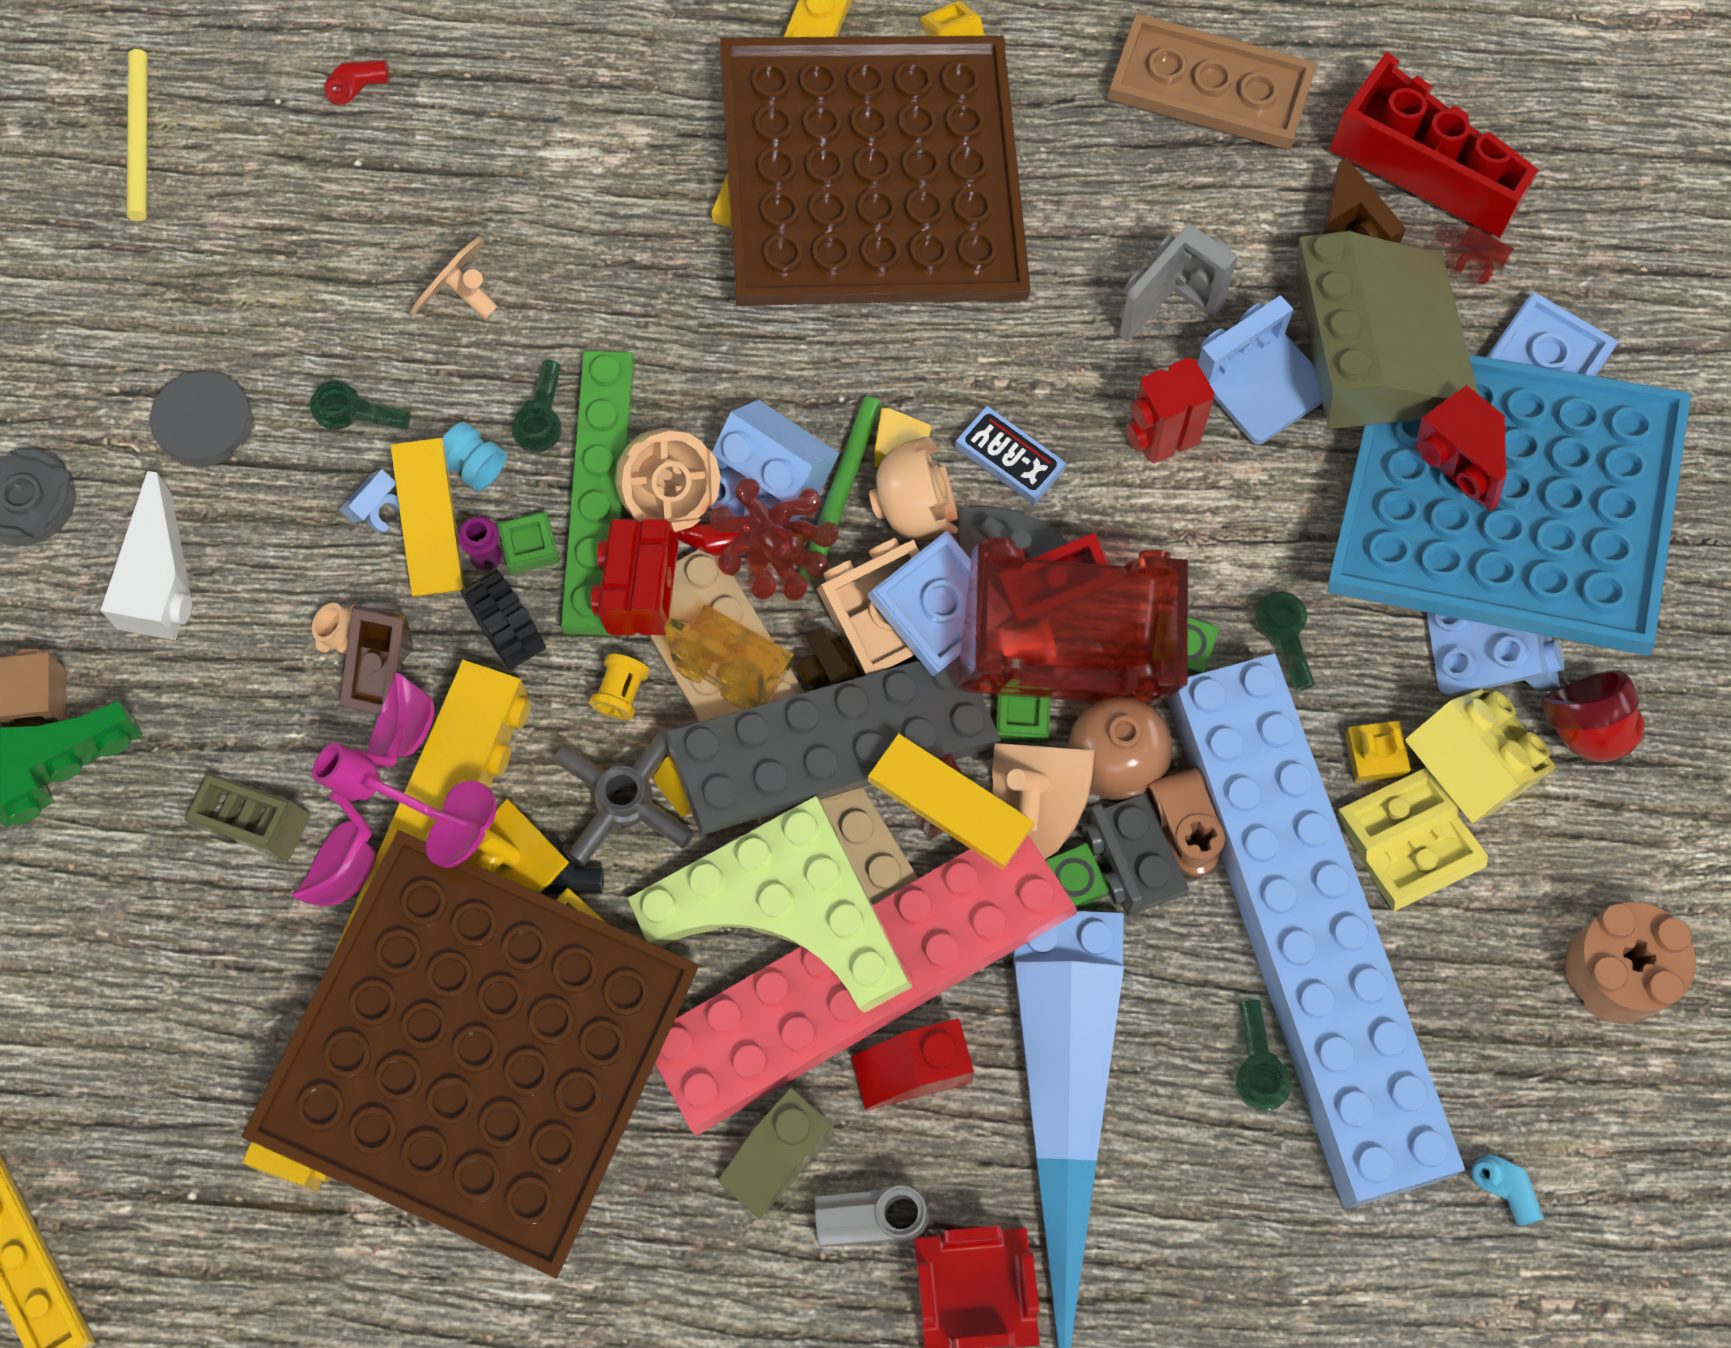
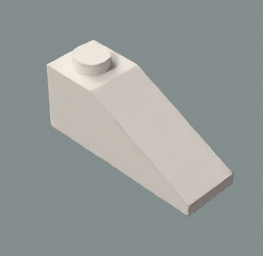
M147 471L100 611L117 630L176 640L180 625L186 624L191 614V593L172 493L158 473Z

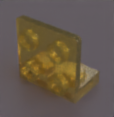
M707 605L703 606L690 627L672 617L664 625L676 671L692 682L701 683L702 680H705L720 689L719 694L726 701L741 709H745L747 705L756 707L768 703L795 662L794 654Z

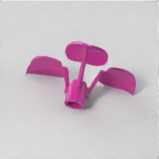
M399 673L394 675L372 732L367 753L356 747L350 750L334 742L327 745L314 762L312 769L314 781L332 790L329 799L339 804L351 821L341 823L330 833L316 855L305 880L291 894L294 898L304 903L321 907L340 904L358 892L369 876L375 860V850L366 842L370 839L372 830L350 801L367 800L377 791L437 820L428 834L426 852L429 860L442 868L455 867L469 858L482 842L485 830L491 826L497 811L495 795L489 787L477 781L471 780L456 784L448 793L442 811L380 781V774L376 771V768L393 767L397 762L398 756L407 757L413 754L425 739L434 717V704L430 696Z

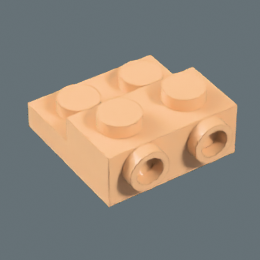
M893 538L869 550L868 552L872 558L869 562L854 568L851 560H848L824 572L823 575L827 582L817 588L839 635L843 634L863 676L884 671L915 655L866 596L920 552L914 539L900 546L897 539Z

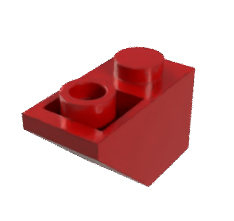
M1465 385L1422 417L1415 449L1420 452L1422 458L1430 466L1439 468L1456 482L1460 490L1467 497L1476 499L1491 512L1499 505L1506 478L1505 415L1468 385Z

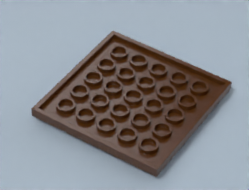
M1004 35L720 38L736 306L1028 300L1031 288Z
M398 830L241 1137L557 1279L698 971L699 964L467 860L455 867L442 868L429 860L426 852V842Z

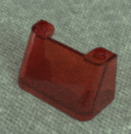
M1008 538L985 539L983 544L978 543L972 550L959 662V690L974 694L1093 702L1106 697L1128 696L1139 698L1147 704H1153L1166 700L1188 685V559L1171 558L1170 552L1164 550L1141 551L1138 554V559L1128 562L1125 566L1025 559V551L1015 547V541Z

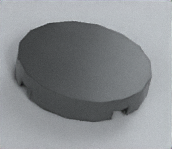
M196 371L181 375L163 387L153 401L149 421L154 439L173 460L184 466L207 467L223 463L233 456L232 451L240 443L242 446L245 444L250 436L254 418L250 401L233 379L219 372Z
M19 448L9 451L11 455L0 459V542L5 545L28 546L43 542L60 531L73 514L77 496L73 478L56 457L41 449Z

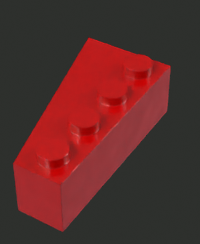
M1386 51L1344 110L1330 151L1348 158L1349 161L1501 238L1519 210L1539 169L1493 133L1481 134L1470 125L1469 115L1457 105H1453L1451 108L1444 105L1430 94L1432 86L1418 75L1411 79L1397 68L1399 60Z

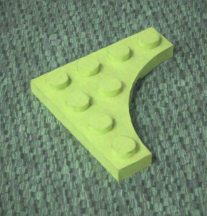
M817 796L627 898L646 941L659 947L693 934L717 931L719 927L750 928L755 932L773 935L786 941L794 942L817 956L839 977L848 989L857 1007L863 1013L913 987L822 802Z

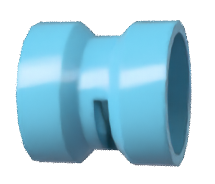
M467 422L456 424L442 438L445 443L448 471L461 473L462 481L474 491L479 492L491 485L505 465L506 451L494 442H484L479 431Z

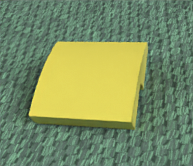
M1427 767L1338 809V816L1356 852L1393 912L1487 867V853L1458 816V805Z

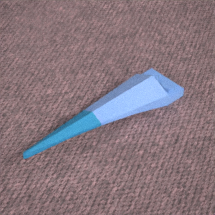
M1076 911V915L1013 951V971L1031 1108L1058 1348H1071L1124 971V913Z

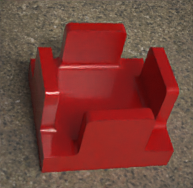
M1001 1226L946 1230L943 1231L942 1236L914 1238L924 1348H1029L1040 1346L1037 1315L1040 1312L1034 1256L1029 1251L1027 1228L1001 1230Z

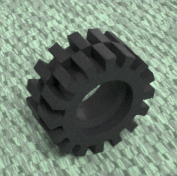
M495 569L460 590L478 625L509 670L514 669L546 649V645L537 631L538 629L534 622L530 619L525 607L522 606L518 596L512 591L510 584L504 579L500 571Z

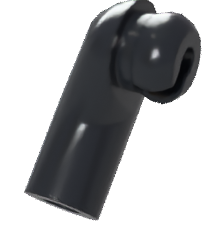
M546 837L569 861V864L549 884V887L558 893H563L569 888L573 893L603 894L604 868L574 866L563 851L564 844L562 841L555 837Z

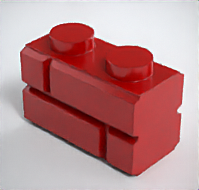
M1188 357L1169 365L1167 372L1160 369L1142 377L1137 399L1131 402L1133 416L1131 423L1126 424L1127 437L1134 450L1137 452L1143 451L1147 460L1153 464L1173 456L1175 449L1182 452L1201 442L1215 392L1196 360Z
M613 519L609 525L608 539L599 541L597 559L599 569L603 571L601 584H594L592 587L591 608L593 614L600 617L606 633L610 635H635V633H640L641 635H665L668 633L679 543L673 526L667 519H643L642 522H638L636 519Z

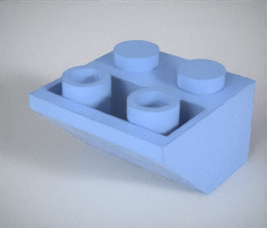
M754 401L730 412L712 453L717 459L721 479L718 498L713 507L710 505L709 507L728 520H737L745 524L751 536L773 550L781 543L818 497L839 452L762 401Z

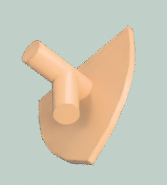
M481 236L464 247L429 285L412 307L410 313L413 316L445 284H448L484 320L498 307L479 288L483 281L479 271L469 269L463 273L460 270L483 245L485 240Z
M995 743L992 767L993 795L1035 822L1033 829L1028 835L1046 861L1060 849L1071 835L1085 809L1092 781L1095 751Z

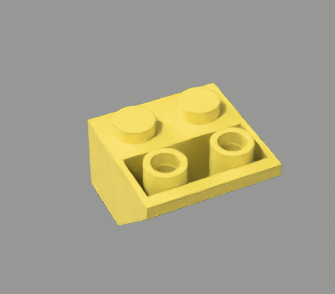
M1492 688L1480 689L1449 701L1405 739L1407 744L1472 824L1493 814L1557 768L1549 758L1550 751L1544 741L1536 734L1527 732L1515 717L1516 710L1510 700L1502 693L1493 691Z

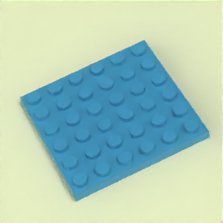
M1469 355L1479 395L1505 415L1506 478L1499 505L1491 512L1476 499L1467 497L1460 490L1456 482L1439 468L1430 466L1422 458L1420 452L1415 449L1421 419L1365 425L1327 593L1630 653L1651 655L1655 645L1692 393Z

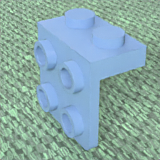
M1281 295L1266 305L1262 302L1255 304L1243 314L1238 324L1227 331L1223 328L1216 330L1200 346L1201 353L1198 365L1215 392L1214 399L1254 444L1265 443L1322 404L1315 367L1285 334L1293 308Z
M1427 612L1438 688L1446 696H1457L1523 680L1528 682L1539 693L1560 688L1558 671L1564 670V658L1558 641H1552V637Z

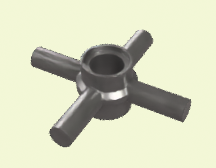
M662 727L633 767L619 765L605 771L566 744L558 750L554 757V762L595 789V803L599 811L567 853L575 862L585 866L615 825L628 827L636 825L641 821L683 849L688 845L694 835V830L652 803L653 793L649 780L670 753L666 742L667 731L670 730ZM630 787L637 791L635 799L629 804L615 805L610 802L613 793L620 788Z

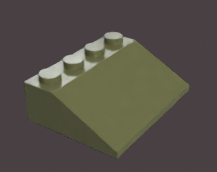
M1351 231L1299 237L1296 280L1328 429L1420 420L1465 385H1468L1478 393L1442 253Z

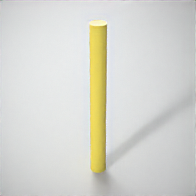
M133 49L128 52L127 218L133 221H143L147 218L148 55L140 49Z

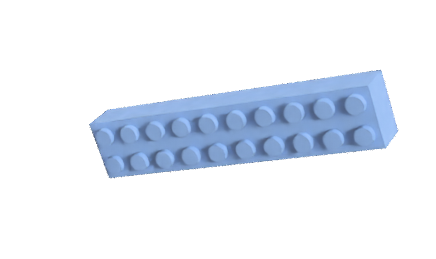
M1276 654L1175 680L1167 703L1190 768L1197 767L1202 773L1209 789L1211 802L1224 829L1225 842L1220 855L1344 1210L1448 1180L1465 1170L1464 1164Z

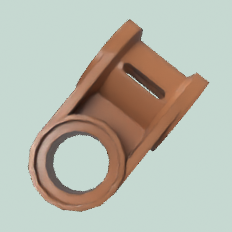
M1193 767L1149 783L1148 787L1151 790L1147 795L1181 871L1186 875L1194 877L1204 876L1211 872L1217 865L1220 852L1224 847L1225 833L1211 802L1208 786L1200 770L1197 767ZM1195 839L1197 845L1188 846L1189 840ZM1207 845V850L1201 852L1199 846Z

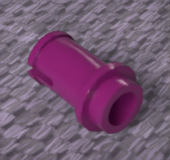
M483 517L467 520L458 532V542L462 550L470 556L473 566L477 569L488 571L485 563L488 560L492 569L496 568L501 563L503 554L498 544L499 531L495 523Z

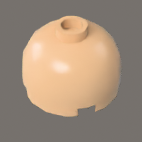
M658 428L641 433L627 444L617 461L615 484L619 499L630 515L639 522H642L643 519H667L671 522L674 532L693 527L701 520L699 517L706 512L709 505L713 507L718 498L721 479L717 459L702 441L683 430Z
M930 436L908 441L893 448L882 459L877 470V488L869 492L871 505L878 519L886 517L891 528L896 533L906 539L917 541L937 539L946 531L950 535L958 532V528L950 523V521L958 519L950 479L945 465L938 467L932 461L930 455L939 452Z

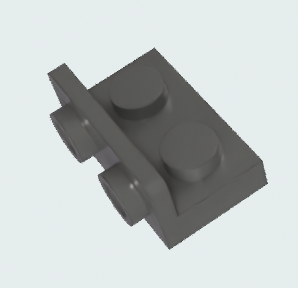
M1147 793L1107 808H1103L1101 803L1090 807L1086 819L1087 825L1083 826L1086 843L1094 856L1101 854L1109 872L1103 875L1110 889L1108 894L1115 905L1122 903L1127 916L1142 912L1188 893L1189 887L1163 828L1160 826L1161 824Z

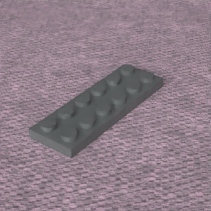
M964 652L935 676H932L919 660L667 731L666 735L669 751L700 835L794 808L815 796L822 800L873 785L868 782V775L898 734H901L944 763L994 749L995 743H999L1001 739Z

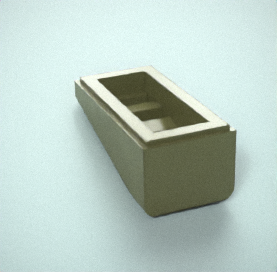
M207 773L184 820L267 855L288 861L300 840L310 816L308 812L289 800ZM223 792L228 793L217 819H212L211 817ZM246 800L235 825L232 826L231 824L240 808L242 801ZM262 808H266L255 832L252 833L251 831L262 811Z

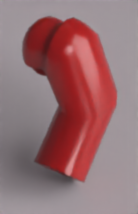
M732 519L708 524L698 522L693 527L675 532L678 541L712 556L729 553L741 554L747 551L751 545V535L746 525Z

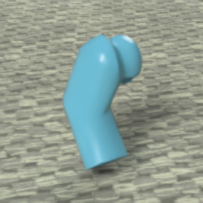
M1491 1154L1483 1155L1475 1161L1471 1168L1472 1180L1481 1189L1508 1200L1517 1227L1544 1220L1529 1175L1523 1167Z

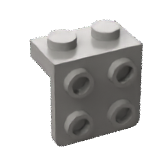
M1190 223L1187 224L1177 237L1170 234L1157 249L1154 255V260L1156 261L1146 272L1142 269L1137 270L1125 286L1123 294L1127 298L1119 314V318L1122 319L1119 336L1129 342L1173 291L1213 319L1225 304L1238 256L1231 252L1225 242L1219 238L1207 236Z

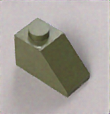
M790 1088L752 1130L718 1182L760 1220L834 1136L833 1125L797 1092Z

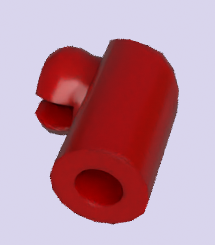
M387 60L341 63L324 84L325 96L335 105H344L353 100L366 85L389 84L390 74Z

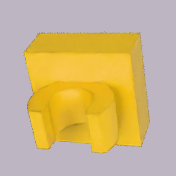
M1400 721L1347 728L1344 735L1354 783L1406 777L1411 771Z

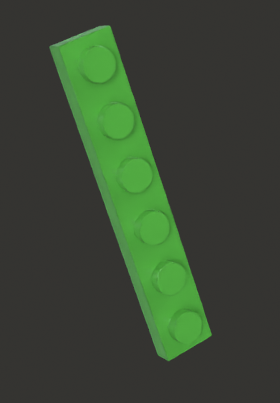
M583 352L561 624L564 634L615 636L606 633L600 617L593 614L591 591L594 584H601L603 571L599 569L597 559L599 541L608 539L609 525L613 519L624 518V505L618 496L615 473L617 461L626 445L629 444L635 366L633 352Z

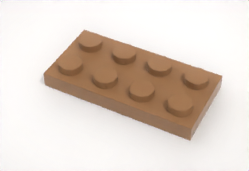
M1136 13L1109 89L1108 100L1291 150L1317 62Z

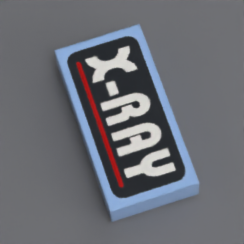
M988 406L984 408L956 440L957 450L1033 505L1040 500L1065 471L1066 462Z

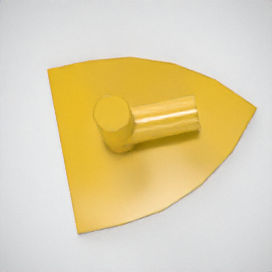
M506 799L497 809L491 826L485 830L482 842L467 860L538 893L543 891L569 864V861L509 799Z

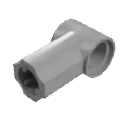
M898 1185L881 1191L815 1196L816 1230L819 1247L887 1241L907 1243L921 1236L928 1224V1211L924 1199L918 1191L909 1186ZM909 1200L918 1208V1217L909 1228L903 1230L895 1229L887 1222V1211L895 1201Z

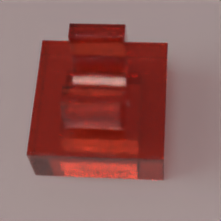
M1469 226L1460 245L1470 251L1463 253L1458 258L1455 270L1462 273L1468 262L1479 260L1484 264V272L1480 276L1478 283L1485 285L1493 276V263L1505 268L1514 253V248Z

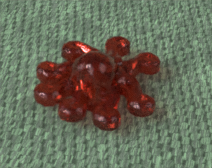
M753 478L742 479L735 488V494L739 502L747 508L750 515L733 517L729 508L723 505L715 507L710 514V524L715 531L739 533L721 553L718 559V567L723 574L734 576L741 569L742 560L739 555L748 552L750 568L756 578L751 590L755 597L767 599L777 589L776 580L768 569V563L770 562L778 575L786 582L784 585V595L793 601L801 599L808 589L807 580L794 569L793 565L805 566L807 574L813 578L824 576L823 573L828 569V560L824 554L819 551L805 550L807 539L813 541L818 546L830 547L838 540L839 529L836 524L830 521L822 523L819 527L803 520L790 521L792 516H809L819 509L821 499L818 492L812 488L804 489L798 499L779 502L769 508L757 498L760 490L758 481Z

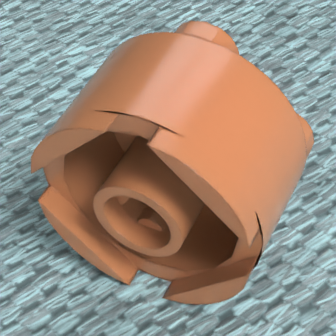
M1642 902L1615 904L1584 926L1572 939L1565 958L1566 978L1571 989L1575 988L1580 998L1584 1001L1583 1005L1593 1015L1617 1024H1633L1648 1019L1677 1002L1692 983L1695 974L1696 958L1691 941V931L1685 922L1674 918L1668 912L1654 905Z

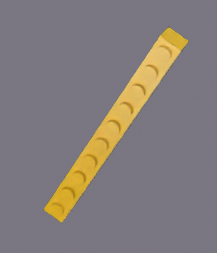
M462 660L404 793L442 811L448 793L458 783L473 780L490 788L495 775L500 777L505 772L511 756V747L508 746L515 728L522 729L530 712L531 700L528 699L529 696L522 680ZM399 803L336 950L397 831L400 830L426 842L428 834L437 820ZM252 1142L242 1162L256 1171L318 1193L322 1182L327 1183L331 1180L330 1177Z

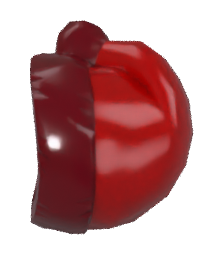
M1620 670L1596 673L1567 684L1541 698L1545 717L1550 725L1555 727L1559 738L1568 749L1584 759L1597 762H1609L1630 754L1643 739L1645 722L1641 712L1638 710L1639 699L1637 690L1631 678Z

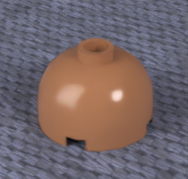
M1116 695L1099 699L1081 712L1070 729L1067 748L1095 751L1089 794L1093 796L1095 793L1101 798L1110 799L1111 803L1118 804L1148 793L1151 790L1148 784L1165 776L1170 767L1173 744L1167 722L1156 708L1139 698Z

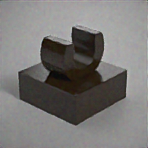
M822 627L806 638L815 655L806 658L796 666L799 675L806 685L811 683L814 689H818L830 681L838 684L863 676L839 635Z

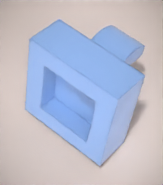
M383 469L373 472L338 510L353 524L366 518L368 525L374 531L379 533L386 532L390 527L380 519L379 509L385 504L400 514L398 496L388 494L396 485V481Z

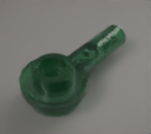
M545 360L542 362L534 398L524 402L523 408L517 412L512 423V436L516 444L523 450L529 452L548 450L558 442L562 434L561 421L552 407L561 371V365L556 361Z
M328 381L321 384L310 400V410L314 420L320 426L327 429L340 430L349 427L356 420L405 431L408 430L410 425V411L360 400L357 390L340 381Z
M1284 591L1272 592L1264 596L1257 605L1255 612L1256 625L1260 632L1269 639L1271 645L1280 646L1295 691L1310 689L1315 685L1299 639V635L1304 630L1307 621L1306 608L1302 601L1291 593Z
M1244 1001L1239 1003L1248 1058L1241 1065L1236 1075V1090L1239 1098L1248 1107L1256 1111L1268 1112L1278 1109L1286 1102L1291 1092L1292 1079L1288 1069L1278 1060L1277 1055L1269 1053L1260 1001Z

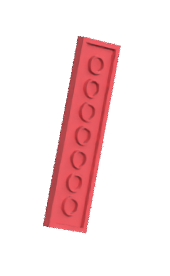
M1030 836L1026 837L1004 871L969 849L873 905L913 986L879 1006L863 1013L857 1007L851 994L839 977L817 956L807 949L799 947L677 1017L655 1065L694 1136L696 1137L1076 915V906Z

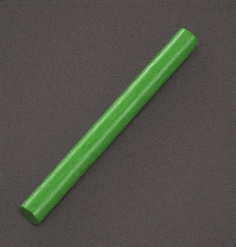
M864 397L799 571L800 576L805 579L817 581L822 571L882 406L881 402L873 397Z

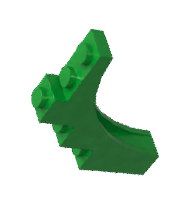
M116 701L72 719L40 726L0 727V823L7 828L11 825H21L32 821L40 815L41 809L55 803L47 784L68 780L81 771L82 766L101 756H113L124 751L130 745V741L143 735L135 718L119 701Z

